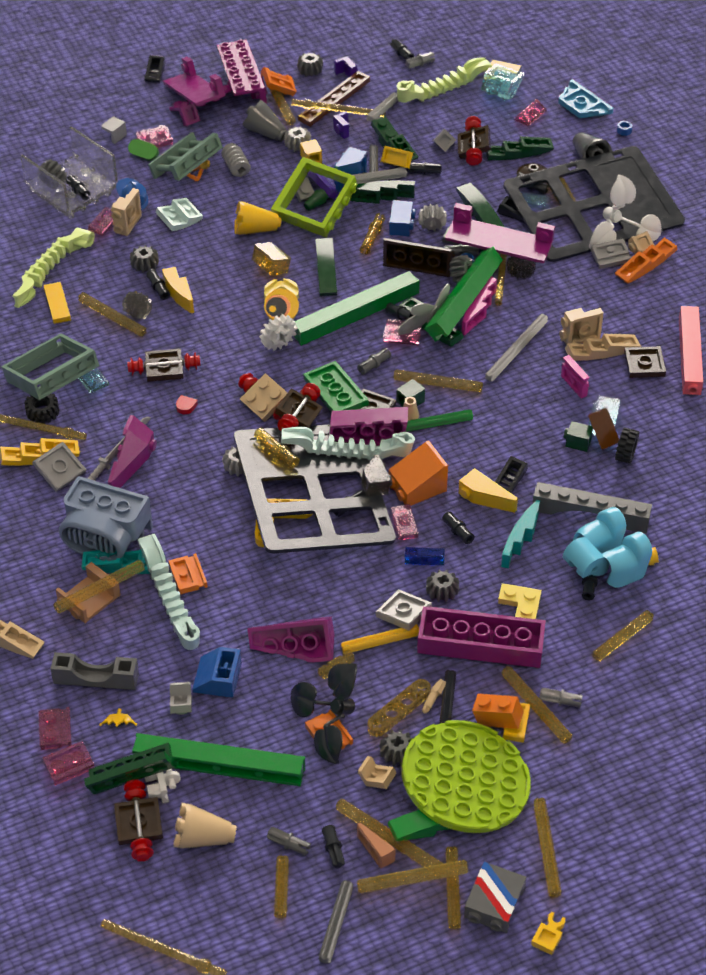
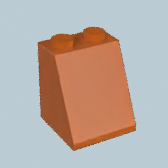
M426 441L389 469L387 483L391 489H394L399 501H403L406 507H409L447 491L448 465L431 442Z

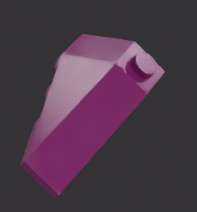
M134 415L129 416L124 427L123 445L119 444L118 461H114L108 479V485L121 488L149 459L151 452L156 449L157 441L154 440L153 431Z
M332 616L247 628L250 649L280 654L289 658H298L312 663L333 660L335 636Z

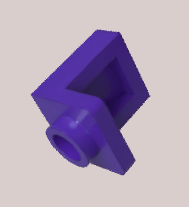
M348 56L334 61V73L336 75L345 73L349 78L358 71L357 65Z
M347 111L333 116V129L343 139L349 137V116Z

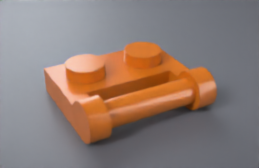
M266 67L262 68L261 76L264 77L267 88L282 92L285 95H295L297 91L292 76L270 71Z

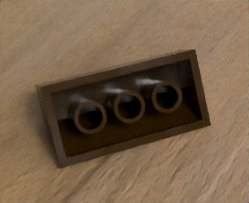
M388 238L383 239V266L450 277L449 263L452 262V258H455L454 250Z

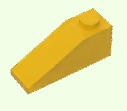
M475 468L459 480V494L464 499L474 504L513 513L517 511L518 498Z

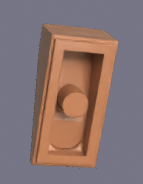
M358 823L357 837L377 865L382 869L394 862L396 850L362 823Z

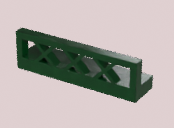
M165 743L89 769V777L84 778L85 786L95 795L122 786L130 780H139L172 769L174 764L171 745Z

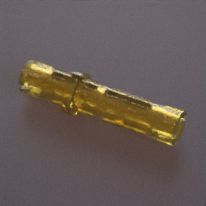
M377 213L373 222L369 224V231L359 249L362 254L365 249V255L370 253L377 235L382 230L381 226L385 221L383 214L379 219L380 213Z
M262 427L255 431L254 437L273 451L279 460L285 461L291 468H295L299 464L300 459L290 452L289 447L282 445Z

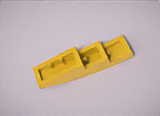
M41 438L40 443L21 442L19 448L0 447L1 465H33L34 460L61 442H64L76 457H79L78 440Z

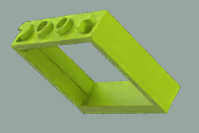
M302 157L271 210L279 215L281 221L327 237L329 232L334 229L337 219H340L344 207L349 204L350 197L356 192L358 185L356 177ZM309 171L345 184L322 223L286 209Z

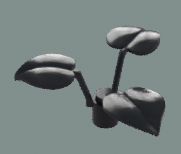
M356 663L337 664L330 669L327 682L329 688L333 690L332 695L337 697L332 702L315 700L317 689L308 682L298 683L291 690L292 708L298 716L309 717L312 715L315 708L314 704L328 705L331 711L338 715L325 723L324 729L317 730L314 736L316 752L322 759L333 764H339L343 740L341 731L331 724L339 719H344L345 715H350L355 710V702L349 697L356 680Z

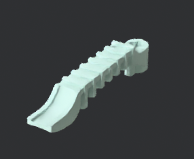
M307 427L283 428L281 431L282 444L299 445L308 453H316V455L326 454L327 456L337 455V457L347 456V458L357 457L358 459L368 458V460L378 459L380 462L391 455L406 457L411 453L415 437L409 432L395 433L390 439H381L380 446H376L374 440H370V444L365 445L364 439H360L359 444H355L353 438L349 439V443H344L343 437H339L338 442H334L332 434L329 435L328 441H324L325 435L323 431L319 432L317 440H313L314 433Z
M151 534L138 538L137 541L144 555L148 571L155 582V588L158 589V595L162 599L166 613L170 617V623L173 624L174 632L177 633L185 649H196L200 643V630L194 624L191 617H188V610L184 609V601L180 600V592L176 589V583H173V575L169 573V565L166 563L164 552L156 535Z

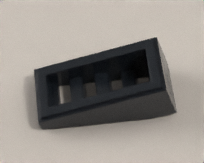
M149 55L145 81L160 83L165 67V56Z
M506 196L500 203L497 213L524 222L510 197Z
M510 456L495 483L500 485L502 482L509 485V488L500 486L512 493L526 473L528 463ZM506 477V478L512 480V483L509 482V481H507V480H505L504 478Z

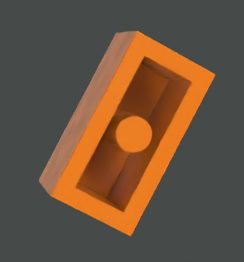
M477 694L472 709L478 724L499 728L519 729L524 713L518 696Z

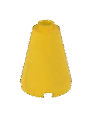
M238 201L236 208L237 216L234 224L235 234L269 232L280 228L281 218L277 213Z

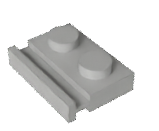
M624 239L592 245L591 252L596 263L599 265V269L625 264L632 258L629 255Z

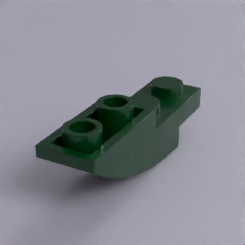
M386 116L371 121V126L379 136L378 141L383 148L388 146L413 152L411 161L418 159V155L403 134L399 135Z

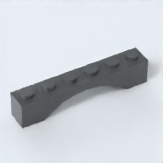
M537 482L533 495V503L536 500L540 501L539 513L549 515L564 511H585L598 514L610 507H616L625 517L627 530L647 534L652 504Z

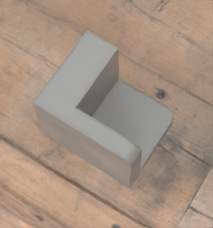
M114 116L101 125L103 130L111 133V140L114 144L127 135L126 123Z
M442 129L432 141L446 152L456 139L446 129Z

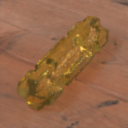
M348 650L342 654L343 656L339 655L326 663L327 666H321L318 668L319 676L325 679L334 665L350 664L355 660L354 654Z

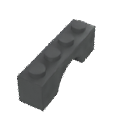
M54 652L50 668L53 684L136 690L139 676L137 658L116 657L112 663L107 665H93L82 661L76 654Z

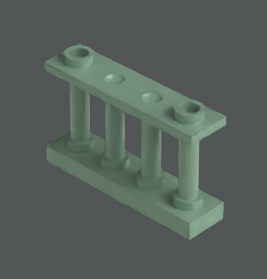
M191 132L150 162L148 166L154 179L168 171L172 172L175 180H181L222 149L223 146L217 133H212L201 141L196 139L194 132Z

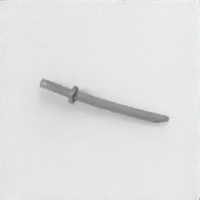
M144 417L140 421L146 424L151 418ZM124 438L105 459L101 457L98 459L100 464L87 479L95 481L105 468L110 469L109 463L118 454L119 444L123 445Z

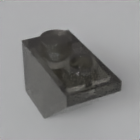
M379 454L371 459L362 472L360 484L366 497L386 495L389 492V487L392 485L391 475H388L386 465L382 462Z

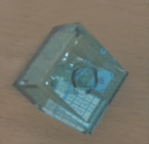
M495 64L485 72L481 90L489 95L500 96L503 100H510L516 94L524 73Z

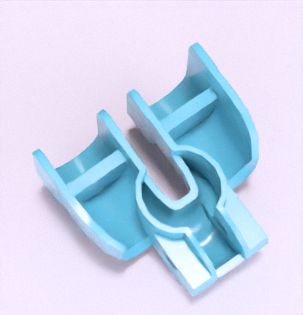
M610 507L599 512L595 521L577 530L573 541L563 553V559L571 567L576 566V572L582 578L589 575H604L611 565L612 570L607 583L617 588L644 577L652 556V545L647 536L642 532H635L624 537L626 531L625 517L618 508Z

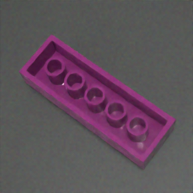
M423 606L417 653L540 668L546 620Z

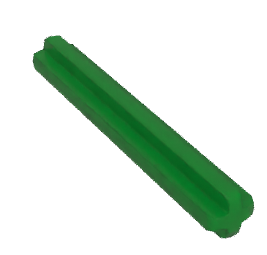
M471 409L408 420L406 432L469 421L473 419V413Z

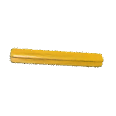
M416 624L410 631L398 628L341 643V650L343 654L416 637L419 634V627Z

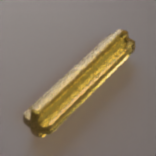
M279 855L276 858L274 916L276 918H285L287 916L289 858L286 855Z

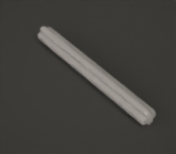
M540 314L485 373L486 380L492 382L548 322L547 315Z

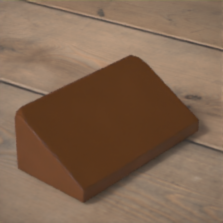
M607 407L589 413L588 417L601 449L603 450L617 444L620 439Z

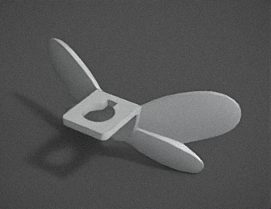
M450 285L444 286L435 306L427 303L413 306L411 314L414 316L400 325L398 333L405 335L416 330L425 322L429 323L450 295Z

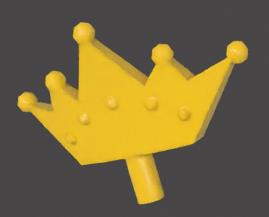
M120 708L117 710V714H110L99 724V726L105 723L110 725L113 722L118 727L123 722L125 725L130 722L137 726V723L128 714H121Z

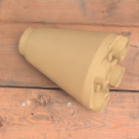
M181 803L179 816H182V818L177 817L175 831H178L179 834L175 835V848L184 849L227 845L228 842L234 843L236 825H231V822L194 805Z

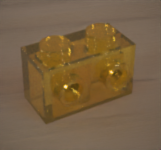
M272 242L255 244L252 260L271 276H279L280 274L288 273L291 257Z

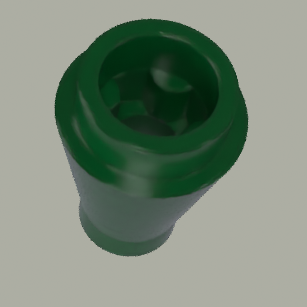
M316 189L303 204L306 210L311 211L325 204L329 198L323 189Z

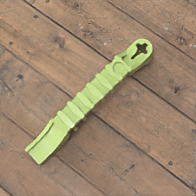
M485 58L471 59L463 67L457 66V73L450 71V77L443 75V80L436 78V83L431 80L428 81L429 86L422 83L421 87L414 85L413 80L401 81L397 84L398 101L406 103L417 98L424 102L425 99H431L433 96L437 97L448 90L452 91L453 88L467 85L478 74L491 69L492 64Z
M76 228L71 235L62 238L58 237L57 241L52 243V247L50 249L47 248L46 253L42 254L41 258L37 259L36 263L31 265L30 269L25 271V274L21 277L23 284L13 294L15 299L14 306L20 308L35 297L36 291L33 286L41 288L45 275L49 274V269L53 270L55 263L59 264L60 258L64 259L66 253L71 254V252L82 247H90L94 242V232Z

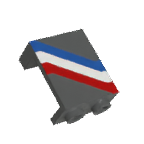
M483 862L465 904L464 918L472 923L488 926L494 931L507 933L509 921L518 898L524 893L527 877Z

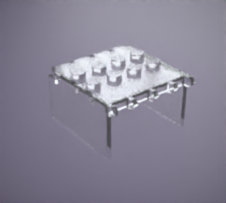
M71 126L69 130L74 155L59 164L65 168L66 177L69 175L75 176L90 191L91 195H88L89 198L87 200H83L78 194H75L66 183V180L62 182L25 155L20 156L24 180L29 185L30 191L70 219L75 217V212L79 210L84 212L86 210L85 206L92 202L97 204L99 202L98 198L103 195L110 196L111 190L115 189L118 183L115 155Z

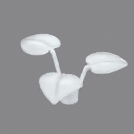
M618 174L617 180L610 192V200L616 206L607 207L603 211V217L606 221L600 223L594 230L589 243L590 249L592 245L615 241L617 235L613 230V223H617L620 220L639 227L636 236L648 231L652 241H655L661 234V223L655 215L648 214L644 216L641 224L622 217L621 211L618 209L625 207V203H632L636 196L634 184L623 175Z

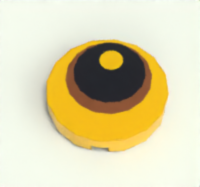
M279 288L267 295L264 302V310L269 319L274 320L275 316L280 318L282 314L285 317L289 315L292 319L296 317L299 302L293 292L288 289Z

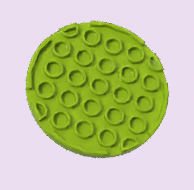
M448 720L445 723L432 724L424 728L410 741L402 760V780L410 799L427 817L453 830L467 833H485L500 829L519 816L530 794V773L527 764L524 763L520 756L519 750L509 740L506 741L499 736L497 731L475 722Z

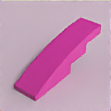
M492 276L465 312L462 321V333L464 336L486 317L487 308L491 305L492 296L496 293L497 279Z

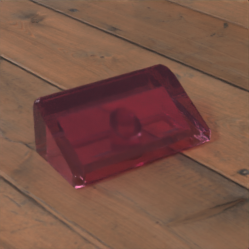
M536 99L520 112L514 120L529 127L547 109Z

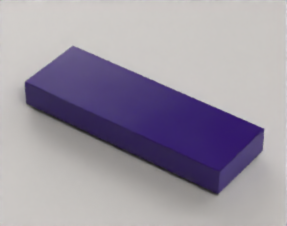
M311 171L308 172L312 180L330 198L337 199L340 193L324 176Z

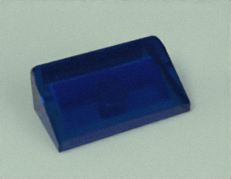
M405 547V564L444 566L445 548Z

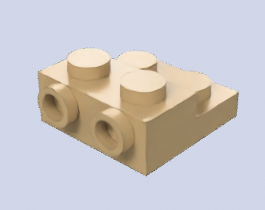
M133 188L125 198L119 197L113 203L111 216L115 233L128 236L141 218L142 212L138 189Z
M582 308L565 312L564 317L561 318V325L563 327V330L559 332L561 340L567 345V343L582 344L586 338L600 339L603 321V311L601 308L584 312Z

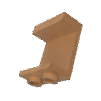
M92 562L85 566L87 577L71 590L65 593L59 587L56 589V601L59 606L69 610L75 619H80L84 623L88 622L121 595L119 583Z

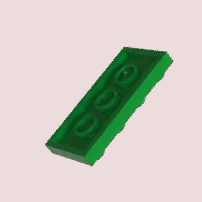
M336 361L303 374L304 380L307 383H313L319 387L321 392L319 398L330 411L359 410L369 405L368 398Z

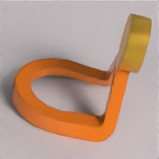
M207 159L193 170H199L197 177L190 173L187 176L195 181H199L203 170L209 168L210 161Z

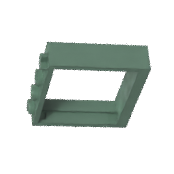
M60 333L1 367L8 383L41 400L100 365L95 350ZM64 352L74 357L34 381L24 376Z

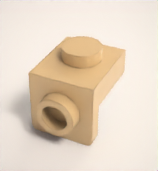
M648 231L633 236L628 240V247L634 254L638 251L642 253L651 244L654 245Z
M370 756L366 757L358 770L366 786L383 789L388 788L397 773L394 767L376 765Z

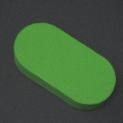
M134 139L128 145V150L131 154L148 161H153L159 155V150L154 144L140 139Z

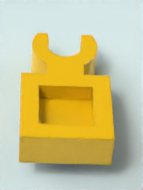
M554 912L548 915L547 925L541 922L531 941V946L550 955L556 949L562 937L560 930L565 925V917H562L560 922L553 921Z

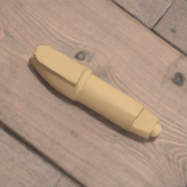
M440 679L433 685L423 705L422 711L424 714L428 713L432 708L435 700L442 693L446 681Z

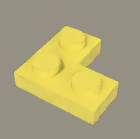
M502 583L498 604L517 607L515 617L536 619L542 590Z

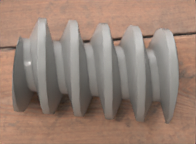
M234 143L225 145L221 154L232 175L242 177L248 174L251 165L242 149Z

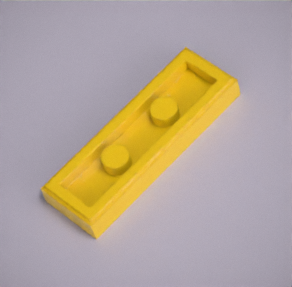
M61 282L43 285L53 323L71 321Z

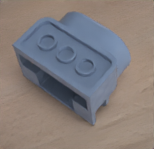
M78 476L64 497L66 517L59 526V535L62 541L77 553L83 554V552L94 550L106 553L111 551V553H114L117 550V553L109 558L103 556L99 559L111 561L116 560V558H122L131 542L144 537V528L148 530L153 528L149 497Z

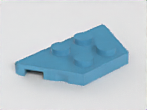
M573 79L569 81V86L564 89V93L559 97L558 103L579 118L613 113V107Z

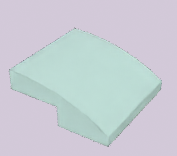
M187 198L174 199L170 206L157 207L156 214L171 231L191 226L203 218V215Z

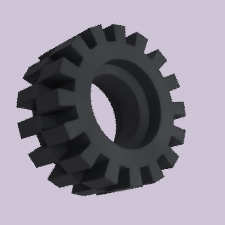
M54 393L41 400L31 395L26 397L24 402L27 418L31 422L35 421L36 424H39L41 421L42 424H45V421H48L50 423L51 418L55 420L56 416L59 415L58 399ZM39 406H47L41 409L37 408Z
M626 427L623 428L620 440L618 441L615 460L631 464L639 440V431Z

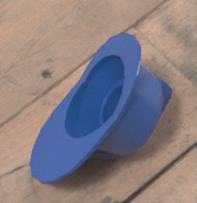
M131 178L119 180L116 184L119 196L125 198L133 188L138 189L141 210L145 209L149 200L146 188Z

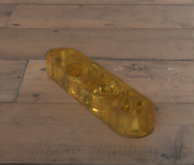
M425 679L414 681L371 716L367 723L369 734L374 737L384 735V733L388 732L422 704L430 694V683ZM408 698L413 702L409 705H404L401 701ZM393 710L398 714L395 717H389L386 713Z

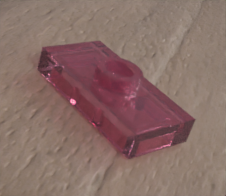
M105 207L89 224L88 231L103 236L113 225L111 208Z
M410 504L391 507V514L399 540L417 538L418 530Z

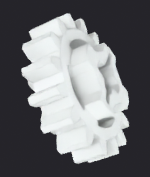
M282 314L280 318L275 316L274 320L269 319V323L264 324L265 329L260 330L262 334L259 338L268 350L272 348L275 351L277 347L282 349V345L287 346L289 341H293L291 337L296 335V323L289 315L285 317Z

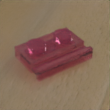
M166 125L135 132L137 139L154 144L156 147L173 144V138Z
M387 319L383 342L419 345L422 326L408 334L400 335L398 328L404 321Z
M66 707L64 710H60V708L39 710L41 750L62 748V746L66 745L72 747L69 707Z
M83 741L42 757L54 785L84 774L89 769L95 767Z

